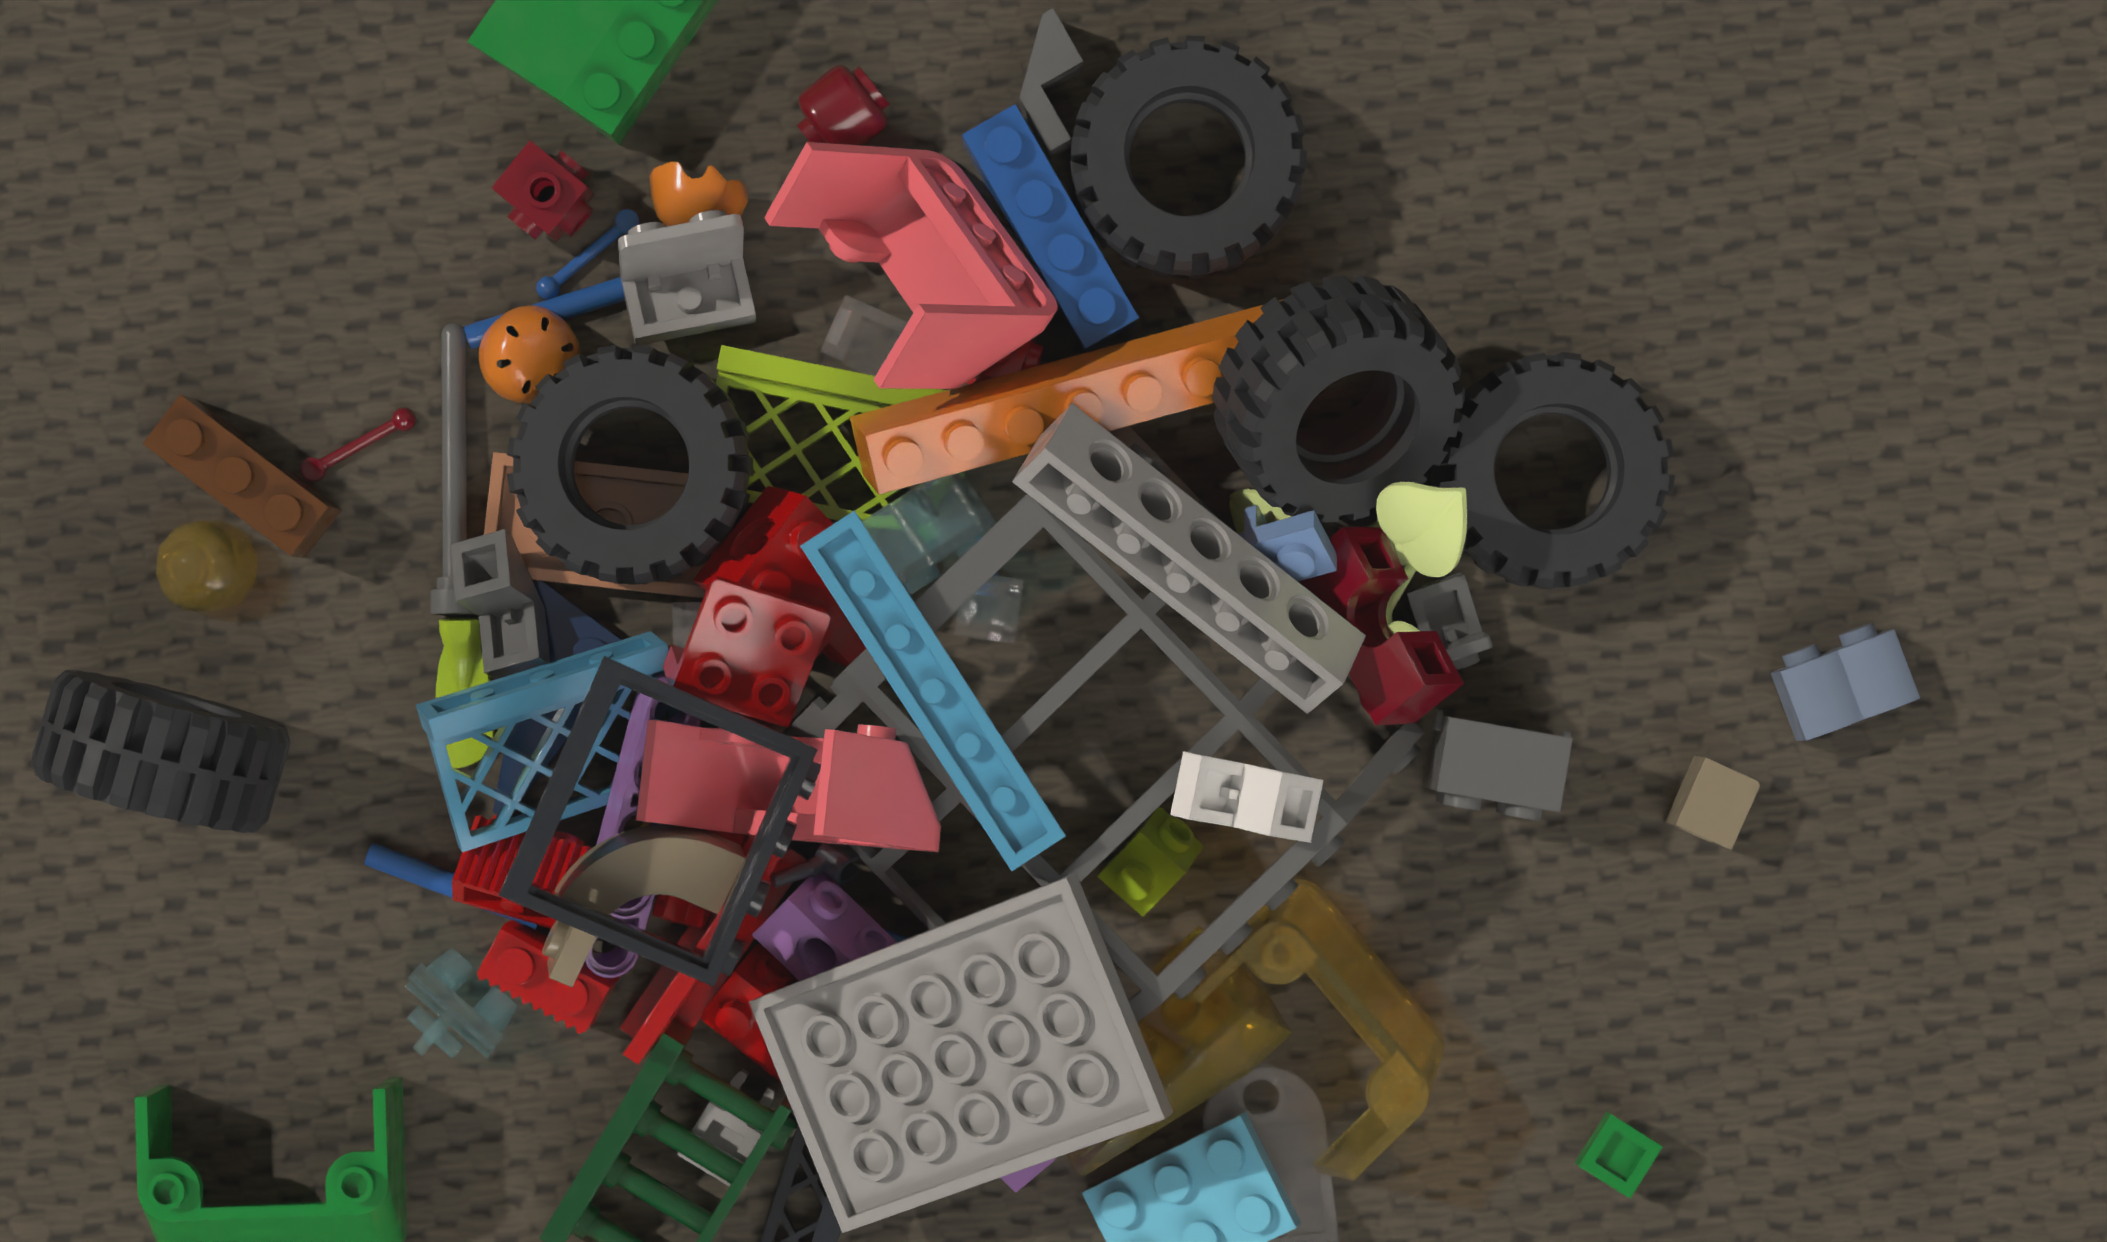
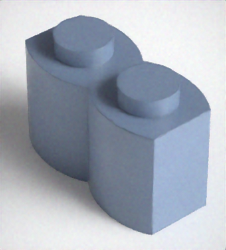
M1870 623L1838 635L1842 646L1827 652L1820 653L1818 645L1813 644L1782 656L1786 667L1770 673L1796 741L1816 738L1920 699L1894 629L1877 633L1874 623Z

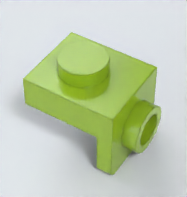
M1158 807L1149 816L1141 829L1108 862L1097 877L1144 917L1188 871L1203 849V845L1194 837L1187 824L1176 817H1171L1164 809Z

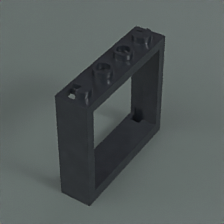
M604 656L499 892V896L714 987L720 972L731 976L737 960L739 961L746 941L737 938L736 935L745 914L756 918L764 904L771 882L762 879L771 855L782 859L792 840L797 824L787 819L797 796L808 800L816 785L815 782L820 773L821 764L814 762L813 759L818 749ZM620 685L789 757L703 955L533 883Z

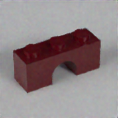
M1342 527L1329 539L1337 554V571L1301 581L1306 589L1366 635L1349 671V675L1359 693L1362 707L1371 716L1375 726L1415 723L1464 683L1437 631L1396 632L1392 635L1387 627L1386 608L1392 593L1409 578L1382 528Z

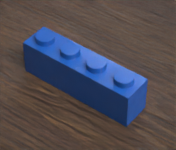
M1016 104L962 134L965 150L1035 271L1055 297L1058 305L1057 309L1082 352H1090L1137 325L1138 315Z

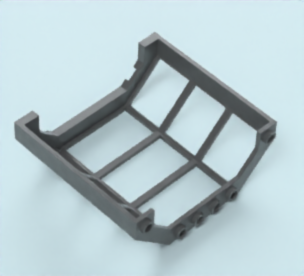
M1130 426L1108 431L1217 517ZM1028 494L915 601L920 612L933 632H935L1044 528L1127 615L1002 735L1011 752L1024 742L1133 635L1142 629L1225 715L1187 752L1211 757L1239 730L1277 770L1312 777L1253 715L1275 692L1276 689L1260 677L1245 695L1238 700L1156 615L1166 602L1152 591L1142 600L1077 532ZM867 648L832 682L833 684L830 688L837 696L828 705L819 696L784 733L792 737L824 738L825 729L835 730L864 702L887 727L896 729V736L902 742L908 743L914 755L947 788L932 802L939 822L960 802L977 819L921 731L878 687L886 677ZM1416 723L1394 724L1398 729L1337 800L1322 787L1317 812L1322 817L1314 824L1311 843L1296 841L1158 975L1091 908L1111 959L1141 989L1128 999L1137 1022L1162 1004L1173 992L1180 999L1189 994L1207 975L1206 970L1201 966L1219 948L1225 955L1232 952L1252 932L1253 928L1247 921L1262 906L1266 905L1273 911L1297 889L1299 884L1292 877L1310 860L1319 867L1340 848L1344 840L1338 833L1352 820L1391 772L1394 775L1397 774L1420 752L1421 749L1415 743L1425 732ZM1182 757L1060 875L1040 854L1021 866L1041 886L1075 873L1081 882L1175 791ZM849 845L929 930L946 924L891 867L908 850L883 848L877 852L873 847Z

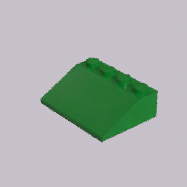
M495 0L467 42L614 143L620 145L718 0Z

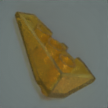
M1197 926L1155 966L1153 972L1158 975L1205 929ZM1219 948L1201 965L1206 970L1207 975L1189 994L1180 999L1173 992L1162 1004L1137 1022L1174 1113L1159 1122L1068 1153L1067 1156L1078 1174L1083 1176L1089 1174L1243 1078L1292 1034V1031L1266 990L1230 954L1225 955Z

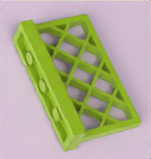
M721 345L717 364L718 375L716 384L727 394L729 388L754 392L768 412L746 427L748 434H752L773 420L792 448L762 469L749 451V456L753 458V469L756 473L749 477L748 487L759 480L762 481L765 487L768 485L773 487L766 475L797 456L816 484L802 493V495L811 498L821 492L830 506L814 504L829 520L839 521L853 511L839 508L826 487L857 468L876 496L855 510L865 527L935 541L948 476L934 479L932 490L926 482L920 483V486L930 499L925 525L901 521L886 501V499L901 489L879 495L864 477L859 456H856L838 428L848 422L851 416L947 390L879 388L873 380L875 378L873 375ZM765 395L787 400L773 409ZM798 402L814 404L828 425L797 445L779 418V415ZM824 407L848 412L833 421ZM833 432L852 461L821 481L802 451ZM747 490V493L751 494L748 503L753 504L762 492ZM881 504L890 518L866 514V512Z

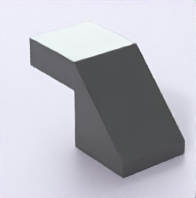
M1053 8L1042 14L1019 97V107L1049 159L1069 149L1071 138L1045 92L1083 71V59Z
M503 529L450 544L455 602L479 616L484 673L496 680L550 663L545 607L511 533Z

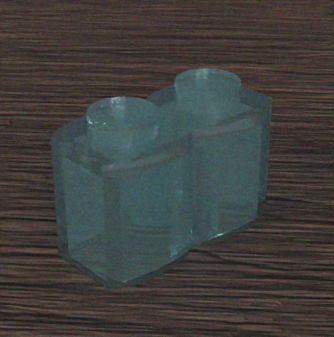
M964 472L920 483L903 496L862 521L910 595L918 592L941 576L936 567L937 564L956 552L961 558L996 524V521Z

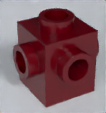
M529 140L491 187L499 196L514 207L507 218L534 240L543 231L556 242L564 233L571 237L581 229L593 212V207L588 203L595 194L583 183L590 173L562 150L553 159L531 140ZM555 188L553 197L546 202H542L543 194L547 190Z

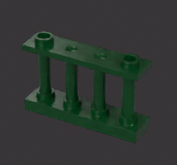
M674 1019L654 1047L539 1239L543 1242H567L573 1234L581 1240L587 1235L597 1242H645L599 1214L601 1207L592 1202L602 1184L612 1189L617 1184L699 1234L700 1236L696 1242H711L769 1146L781 1151L798 1123L795 1116L790 1114L792 1108L787 1095H785L775 1112L693 1062L694 1054L685 1050V1047L695 1032ZM666 1081L674 1087L678 1082L760 1131L762 1134L746 1161H740L661 1112L663 1106L654 1101V1098ZM633 1133L643 1138L647 1133L730 1183V1187L714 1213L709 1212L629 1163L632 1157L623 1152V1149Z

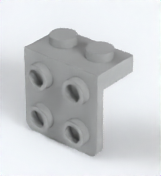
M711 210L693 216L689 223L665 227L660 222H648L631 228L627 235L618 239L620 278L635 345H644L756 322V312L743 260L744 227L741 215H726L724 211Z

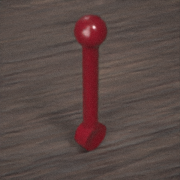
M407 407L398 408L394 411L391 420L321 459L314 457L305 459L301 464V475L308 481H320L324 478L326 470L396 430H410L416 421L414 412Z

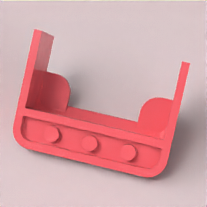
M806 142L764 217L769 226L818 228L828 242L830 250L838 258L846 262L879 263L908 304L913 315L873 379L879 388H959L1042 333L1058 308L1053 294L963 170L951 159L934 151Z
M648 720L636 821L755 836L789 757L720 727L702 728L660 720ZM858 725L857 734L825 729L824 738L793 737L818 749L813 761L821 764V769L809 799L805 800L797 796L787 820L797 824L792 840L939 852L940 822L910 747L906 742L895 740V728Z

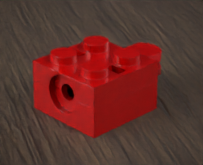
M768 485L693 581L706 593L711 578L719 576L827 610L831 620L816 658L823 652L832 662L849 666L866 649L864 643L800 547L833 525V523L806 495Z

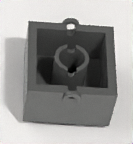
M1436 709L1423 787L1437 791L1436 802L1443 803L1444 805L1480 811L1482 799L1497 801L1496 812L1541 821L1543 809L1555 812L1561 811L1573 740L1571 732L1563 731L1562 736L1528 731L1443 716V710Z

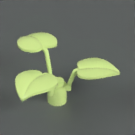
M1396 482L1388 485L1378 496L1376 507L1378 520L1373 524L1365 526L1382 528L1401 565L1405 566L1404 570L1409 578L1392 593L1387 604V627L1392 635L1396 632L1420 631L1406 622H1393L1392 612L1416 571L1429 577H1442L1450 573L1457 566L1463 552L1467 531V496L1465 488H1438L1414 482ZM1239 489L1229 496V507L1237 534L1244 532L1245 508L1258 505L1267 523L1292 517L1284 514L1281 508L1270 506L1254 489Z

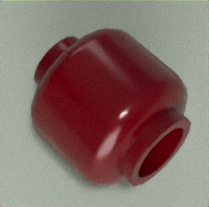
M837 65L800 94L798 104L805 118L797 124V127L809 142L864 146L886 127L887 118L883 110L890 104L860 66L851 71L843 65Z

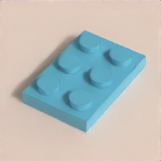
M1246 1112L1082 1192L1106 1242H1268L1297 1228L1301 1224Z

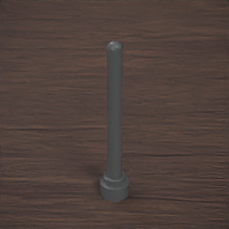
M450 323L443 328L441 333L443 577L436 578L437 589L430 590V615L472 616L476 614L455 602L450 544L467 540L466 334L460 324Z

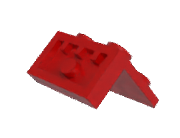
M714 576L710 580L685 648L672 644L669 648L663 664L667 683L730 711L788 728L829 626L830 615L825 609L726 578Z

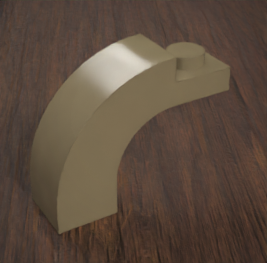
M666 824L638 827L612 836L586 852L569 868L554 892L608 915H611L620 906L633 899L658 894L678 897L718 914L745 860V855L740 844L703 829ZM556 920L542 950V954L549 957L547 961L549 978L573 987L596 937Z

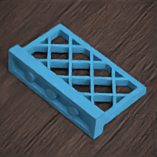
M652 631L416 704L421 726L427 733L457 844L462 852L527 831L536 809L520 800L537 771L551 777L554 769L542 764V761L558 733L566 737L569 736L571 729L564 726V723L574 705L585 700L603 657L606 656L652 677L658 674H665L663 664L669 650L663 640ZM623 685L619 686L574 787V790L582 793V795L569 799L560 820L607 805L613 780L609 786L598 790H593L583 785L579 780L595 752L618 763L620 754L602 746L601 742L617 714L628 720L630 719L631 711L623 708L622 705L632 689ZM659 701L655 708L654 716L655 719L662 720L665 715L667 720L674 717L679 710ZM557 710L553 719L542 715ZM530 718L548 727L531 757L504 744L515 724ZM498 729L494 738L483 734ZM472 737L487 745L488 748L472 776H469L451 766L446 745ZM499 752L526 765L509 795L482 782ZM642 766L639 768V777H641ZM455 779L467 784L461 795H459ZM477 790L504 803L493 824L469 831L465 811ZM515 809L524 813L510 818Z

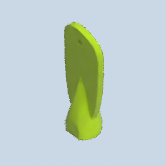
M448 617L439 619V633L444 647L438 665L436 698L490 682V676L484 673L479 617ZM495 730L483 734L494 738ZM472 737L446 745L453 768H462L474 764L482 759L488 748L487 745Z

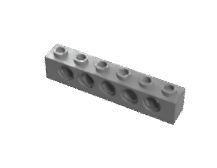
M1073 403L1039 436L1012 481L1015 485L1307 714L1344 684L1366 635Z

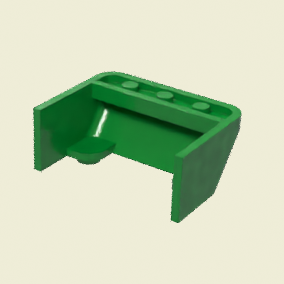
M390 1077L373 1088L375 1150L351 1151L339 1157L327 1172L325 1183L326 1201L204 1205L203 1182L198 1170L187 1160L173 1157L171 1085H158L136 1096L137 1192L156 1242H405L407 1236L402 1077Z

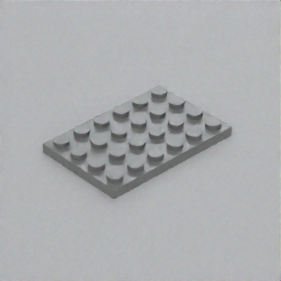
M1076 873L749 1001L842 1233L1159 1122L1174 1113Z

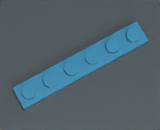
M855 511L851 512L802 544L800 547L1010 870H1015L1064 838L1066 835L857 513Z

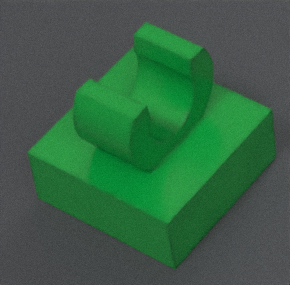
M1606 1111L1574 1163L1631 1199L1663 1147Z

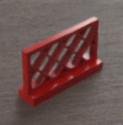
M750 836L742 847L745 858L755 836ZM788 846L782 859L771 855L762 879L771 882V873L806 862L808 858L791 846ZM771 882L769 892L758 916L755 918L745 914L736 935L737 938L746 941L739 961L755 939L752 934L771 916L792 883L774 888ZM729 894L718 914L710 911L705 930L689 926L677 944L703 955ZM662 965L619 1028L633 1037L623 1055L639 1065L653 1051L662 1034L674 1019L693 1030L703 1015L702 1011L722 988L729 976L720 972L713 987Z

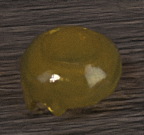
M199 520L174 528L160 544L155 574L163 595L173 605L181 606L185 611L210 612L232 608L243 601L256 582L258 557L249 537L230 523L220 520Z

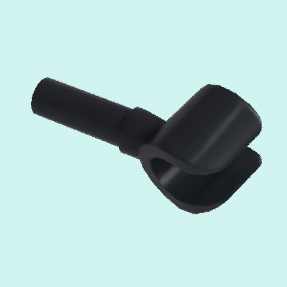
M822 843L813 858L770 874V879L774 888L810 876H817L824 872L837 885H845L858 875L859 870L852 862L859 859V854L849 845Z

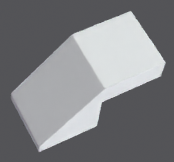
M1183 751L1170 815L1189 820L1231 826L1273 837L1311 843L1323 780Z

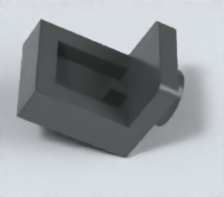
M1458 572L1403 592L1413 626L1420 631H1437L1457 670L1479 662L1478 652L1493 647L1490 635L1482 632L1465 574Z

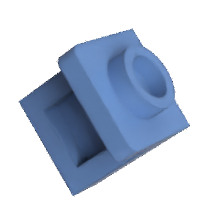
M1258 505L1245 508L1244 532L1238 535L1297 582L1337 571L1336 551L1314 510L1267 523Z

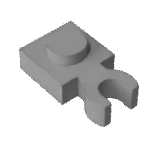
M745 1069L740 1070L733 1077L730 1084L741 1090V1086L749 1072ZM770 1085L764 1092L763 1097L757 1101L769 1108L775 1098L776 1088ZM712 1102L708 1103L692 1130L742 1162L746 1161L762 1134ZM681 1153L677 1154L686 1161L690 1162L691 1164L695 1165L696 1167L700 1168L704 1172L708 1173L709 1175L713 1176L714 1178L718 1179L719 1181L730 1187L731 1184L727 1181L718 1177L714 1173L695 1163L694 1161L682 1155Z

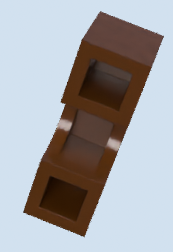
M180 394L142 444L288 555L306 558L342 509L296 474L283 469L244 440L245 436L200 401Z

